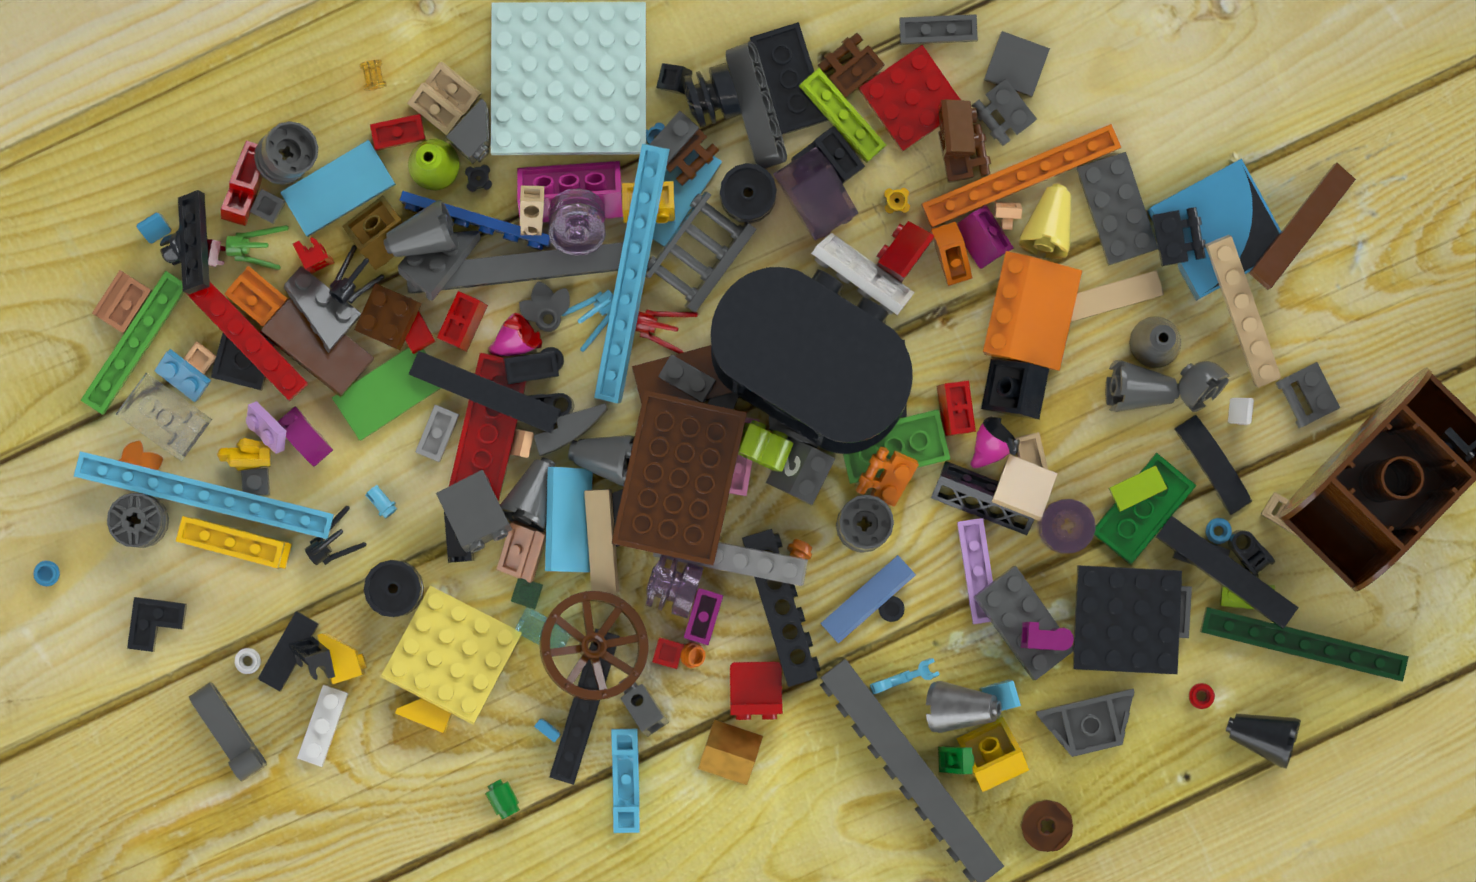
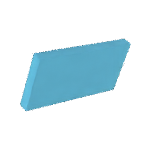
M367 140L280 193L303 232L309 237L396 184L371 142Z
M693 151L684 161L689 166L699 155ZM713 156L714 160L709 165L705 164L696 173L697 176L692 181L689 179L683 186L676 180L682 173L678 167L671 173L667 170L665 171L664 182L674 181L675 221H668L667 223L656 222L653 234L654 241L662 246L666 245L692 209L689 206L698 193L701 195L721 165V160Z
M548 467L545 571L590 572L584 491L592 490L593 472L587 469Z

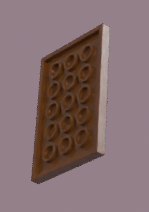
M645 390L611 544L714 566L747 412Z

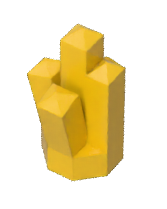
M243 438L236 444L237 448H220L217 453L220 462L227 461L229 466L235 467L237 471L257 467H270V447L266 446L263 441Z

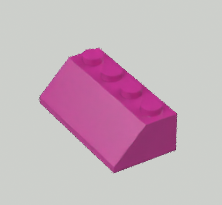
M620 161L517 168L519 218L521 186H544L543 222L623 217Z

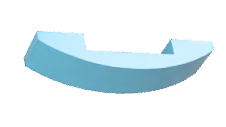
M611 729L614 833H640L638 729Z

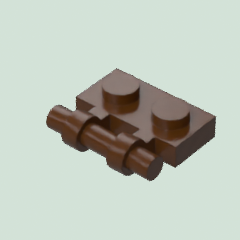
M858 33L854 34L851 38H845L841 42L842 45L832 53L828 52L823 56L824 60L817 65L823 73L830 67L836 71L829 77V80L845 98L885 66L869 45L862 51L856 47L863 41ZM847 53H850L853 58L842 66L839 60Z
M981 124L973 125L974 133L979 135L980 148L976 149L977 158L970 159V156L943 159L948 183L973 178L972 168L979 167L981 176L991 175L989 167L991 159L990 156H987L985 147L987 139L986 134L982 132ZM939 131V132H938V135H939V140H940V145H941V151H942L941 133H940V131Z
M700 129L666 166V170L669 173L676 167L682 171L676 178L681 186L689 179L692 181L697 176L696 173L705 164L709 165L714 160L713 156L719 151L713 143L706 150L700 145L707 138ZM695 151L699 156L688 166L684 160Z

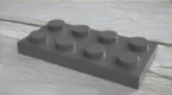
M1123 152L1077 167L1076 170L1108 266L1158 250L1127 153Z
M1016 566L1011 567L973 596L1032 680L1040 678L1073 652V645L1069 649L1062 651L1021 648L1022 622H1039V630H1051L1060 627Z

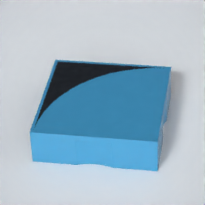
M1242 159L1147 210L1152 221V216L1155 214L1179 210L1180 219L1186 220L1188 219L1186 209L1196 207L1198 217H1201L1202 225H1200L1202 239L1207 244L1224 236L1231 235L1245 274L1250 272L1281 232ZM1190 228L1183 229L1185 243L1192 242ZM1204 248L1205 259L1196 260L1194 251H1188V262L1177 264L1196 301L1220 288L1206 248Z

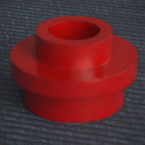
M1198 683L1190 689L1188 697L1190 703L1195 708L1206 709L1213 704L1215 693L1209 685ZM1200 691L1206 694V698L1203 701L1197 699V693Z

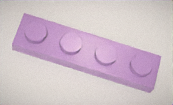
M983 518L957 522L972 624L991 622L973 597L993 582Z

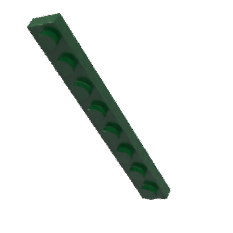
M1209 607L1205 608L1200 629L1201 633L1403 682L1409 656L1285 626L1284 629H1281L1274 623Z

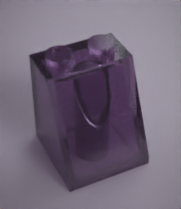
M817 147L773 173L774 178L801 222L815 241L826 237L833 229L841 224L850 222L854 216L859 214L833 166Z

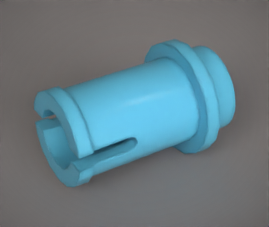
M378 485L371 488L365 494L366 498L378 509L379 516L383 515L386 519L397 510L395 501L391 502Z

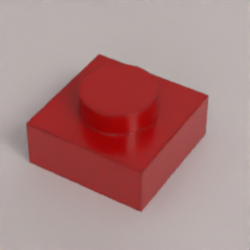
M659 637L652 662L677 669L684 644Z

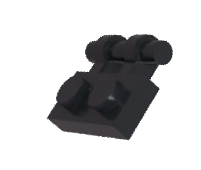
M1196 207L1186 209L1188 216L1186 220L1180 219L1179 210L1152 216L1162 267L1188 262V251H1194L1196 260L1206 258L1204 250L1206 248V241L1202 239L1200 229L1202 220L1201 217H1198ZM1190 228L1192 242L1185 243L1183 229Z

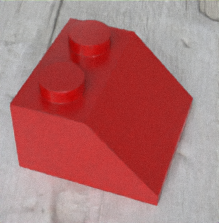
M907 221L905 226L901 223L891 235L895 238L890 246L885 244L876 256L880 259L877 265L901 283L935 237L932 233L910 221Z

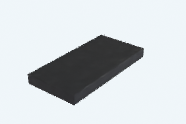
M799 22L750 37V41L755 44L760 56L781 134L785 135L829 121L799 87L814 72Z

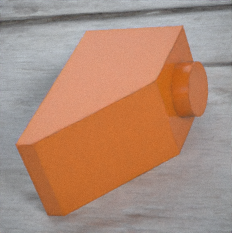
M956 222L931 229L932 234L935 236L933 238L935 249L948 286L972 279L964 239Z

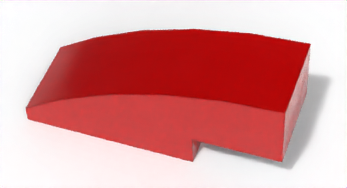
M246 140L229 181L228 192L221 206V219L243 226L247 224L251 214L250 210L256 200L263 178L254 160L257 143Z

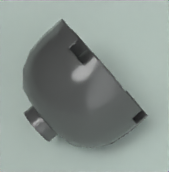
M1210 361L1198 362L1195 365L1190 363L1180 373L1182 378L1179 381L1178 391L1185 405L1192 412H1197L1206 407L1203 403L1209 398H1212L1213 401L1222 392L1229 382L1227 377L1230 376L1222 367Z

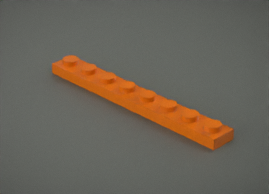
M1112 124L931 199L921 205L931 228L1119 150L1121 145Z

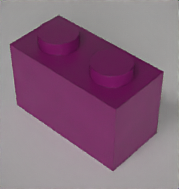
M698 588L685 631V639L709 645L724 595Z

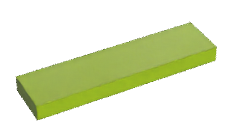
M820 68L799 85L866 163L886 146L884 141Z

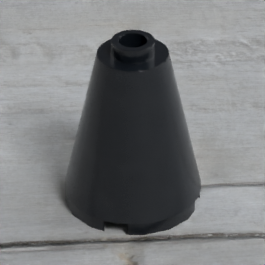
M1236 714L1235 718H1229L1226 732L1230 733L1229 738L1277 766L1287 769L1301 720L1293 717Z

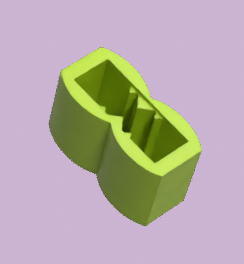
M752 420L751 423H745L738 455L773 471L782 472L794 443L787 440L788 436L780 431H773L771 433L765 430L766 425L761 422Z

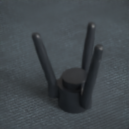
M356 245L352 246L335 280L330 284V288H332L329 291L330 295L343 305L347 302L352 304L357 297L385 277L381 274L355 292L356 285L353 281L368 264L369 259L365 258L349 278L344 277L341 280L357 249Z
M345 506L341 510V512H339L335 516V518L332 521L331 529L349 511V506ZM340 529L326 540L315 537L310 541L311 545L305 548V552L315 565L321 562L327 565L334 559L366 547L367 544L363 542L330 555L329 553L332 552L329 544L343 534V530Z

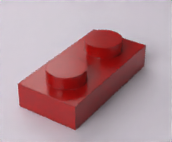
M421 114L370 124L376 151L426 140Z

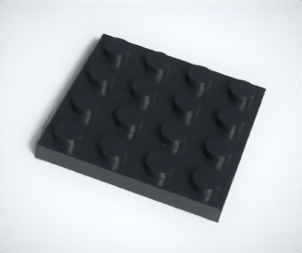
M1077 565L1073 669L1178 675L1182 571Z

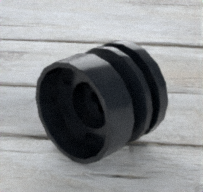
M726 63L710 67V80L705 81L700 71L696 72L699 83L696 85L693 84L690 74L684 76V93L692 116L698 122L700 128L706 126L704 114L707 113L712 124L716 123L715 111L719 109L725 119L742 115L736 90Z

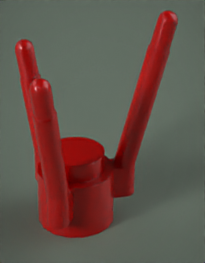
M646 309L645 313L639 311L635 331L640 332V337L649 339L678 354L683 353V350L650 334V332L655 333L656 328L674 332L679 330L676 326L659 323L658 318L655 317H698L697 312L652 311Z

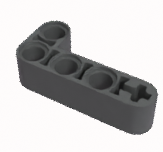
M209 682L189 696L192 705L230 759L228 762L229 766L240 781L248 779L267 766L263 755L212 682Z

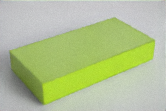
M1153 466L1108 489L1119 511H1122L1166 490L1167 487L1157 467Z

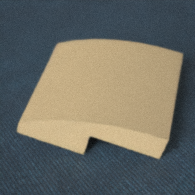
M439 62L407 104L448 135L471 109L482 93L445 63Z

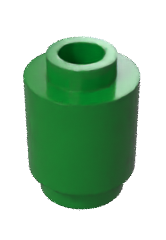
M500 779L487 786L489 791L485 795L495 814H499L502 820L520 810L517 805L519 801L508 781L503 783Z

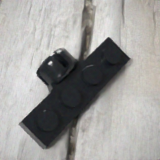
M199 190L178 197L179 229L176 233L165 236L160 242L161 247L170 243L169 246L160 249L164 260L172 263L174 266L181 263L183 292L187 294L210 287L205 193Z

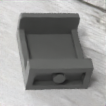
M483 470L436 493L458 541L466 553L480 551L485 547V543L493 539L494 541H499L507 537L508 532L513 530Z

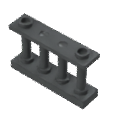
M704 192L703 195L698 193L689 205L692 207V210L656 258L651 256L645 276L646 278H651L655 273L685 295L687 300L685 307L692 312L698 310L757 230L749 223L737 226L709 205L707 200L711 194L708 192ZM699 211L731 233L730 237L733 240L728 247L725 245L722 247L691 223ZM684 232H687L716 254L715 258L718 261L713 267H706L676 244ZM669 252L701 275L700 278L703 281L698 288H691L660 265Z

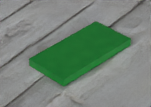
M1158 453L1154 454L1139 473L1156 466L1167 489L1122 511H1119L1116 503H1114L1091 531L1094 536L1129 565H1132L1165 525L1170 516L1174 514L1197 486Z

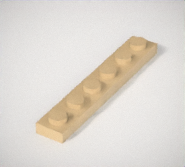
M1227 235L1205 244L1254 385L1259 388L1280 379V372L1232 236Z

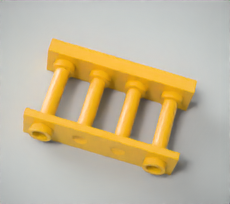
M182 516L176 537V542L277 569L279 567L286 569L292 547L291 543Z

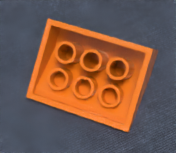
M1006 251L984 344V355L1015 362L1031 363L1047 369L1060 371L1082 270Z

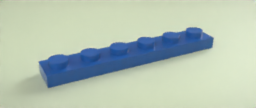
M402 191L400 202L405 204L404 209L416 213L435 202V200ZM445 204L451 218L455 219L454 224L466 228L469 227V224L479 227V232L493 235L495 231L504 234L503 239L518 243L519 239L528 241L527 246L542 250L543 246L550 248L551 235L544 233L541 236L520 235L521 226Z

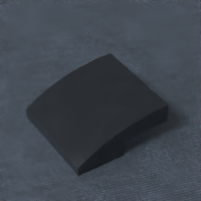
M835 126L824 132L810 145L791 158L792 162L821 200L865 167Z

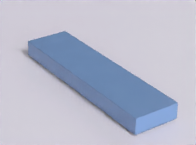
M897 555L820 624L839 644L916 576L915 573Z

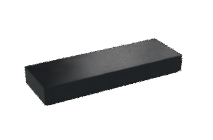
M296 611L261 671L258 680L281 692L296 666L293 651L290 650L289 644L312 637L319 623Z

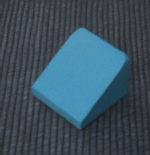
M157 212L136 226L150 244L171 232V228L163 215Z

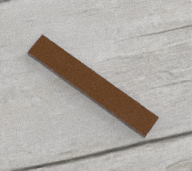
M1335 163L1250 270L1249 274L1267 290L1271 289L1356 179L1339 163Z

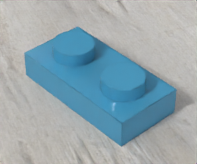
M171 349L165 353L154 370L193 402L200 399L211 382L208 377Z

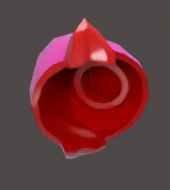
M513 313L503 323L495 341L489 346L488 350L491 354L497 356L521 355L533 349L541 348L542 339H540L539 331L535 333L530 323L521 314Z

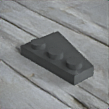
M302 266L284 285V289L294 304L311 324L310 327L314 333L318 334L323 341V346L328 353L360 318L361 312L348 302L345 305L337 302L329 293L331 289Z

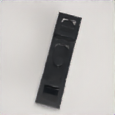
M1197 415L1174 428L1187 450H1190L1217 492V496L1230 515L1252 502L1233 466Z

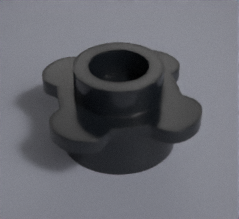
M481 165V167L473 168L470 166L466 168L465 175L468 176L467 189L469 191L475 192L481 188L489 190L492 187V182L489 180V166ZM477 176H480V177H481V179H480L479 181L476 180V177H477Z

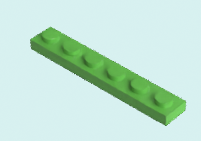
M165 271L80 401L102 415L106 413L183 296L184 292L180 279Z

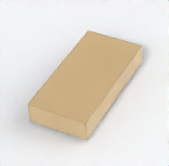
M1039 432L1015 438L1020 440L1017 452L1018 458L1048 469Z

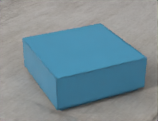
M543 718L539 719L534 726L553 742H556L561 735L560 731Z

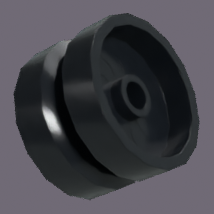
M745 163L735 166L726 173L721 182L720 200L724 211L730 218L740 223L751 224L763 220L770 214L775 205L777 189L774 178L766 169L757 164ZM748 188L749 192L753 190V195L751 197L744 196V189Z
M397 560L380 562L370 570L365 578L364 594L366 601L372 610L382 616L399 617L408 615L418 607L423 599L424 584L422 576L415 567L407 562ZM393 583L398 586L396 593L389 592V588L392 587L391 584Z

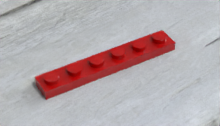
M211 282L208 288L192 294L185 293L289 402L308 385L306 380Z

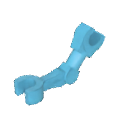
M934 658L920 662L917 670L911 672L907 670L869 684L872 694H877L913 680L912 678L918 676L925 680L936 678L940 675L939 672L932 673L928 668L929 664L935 662Z

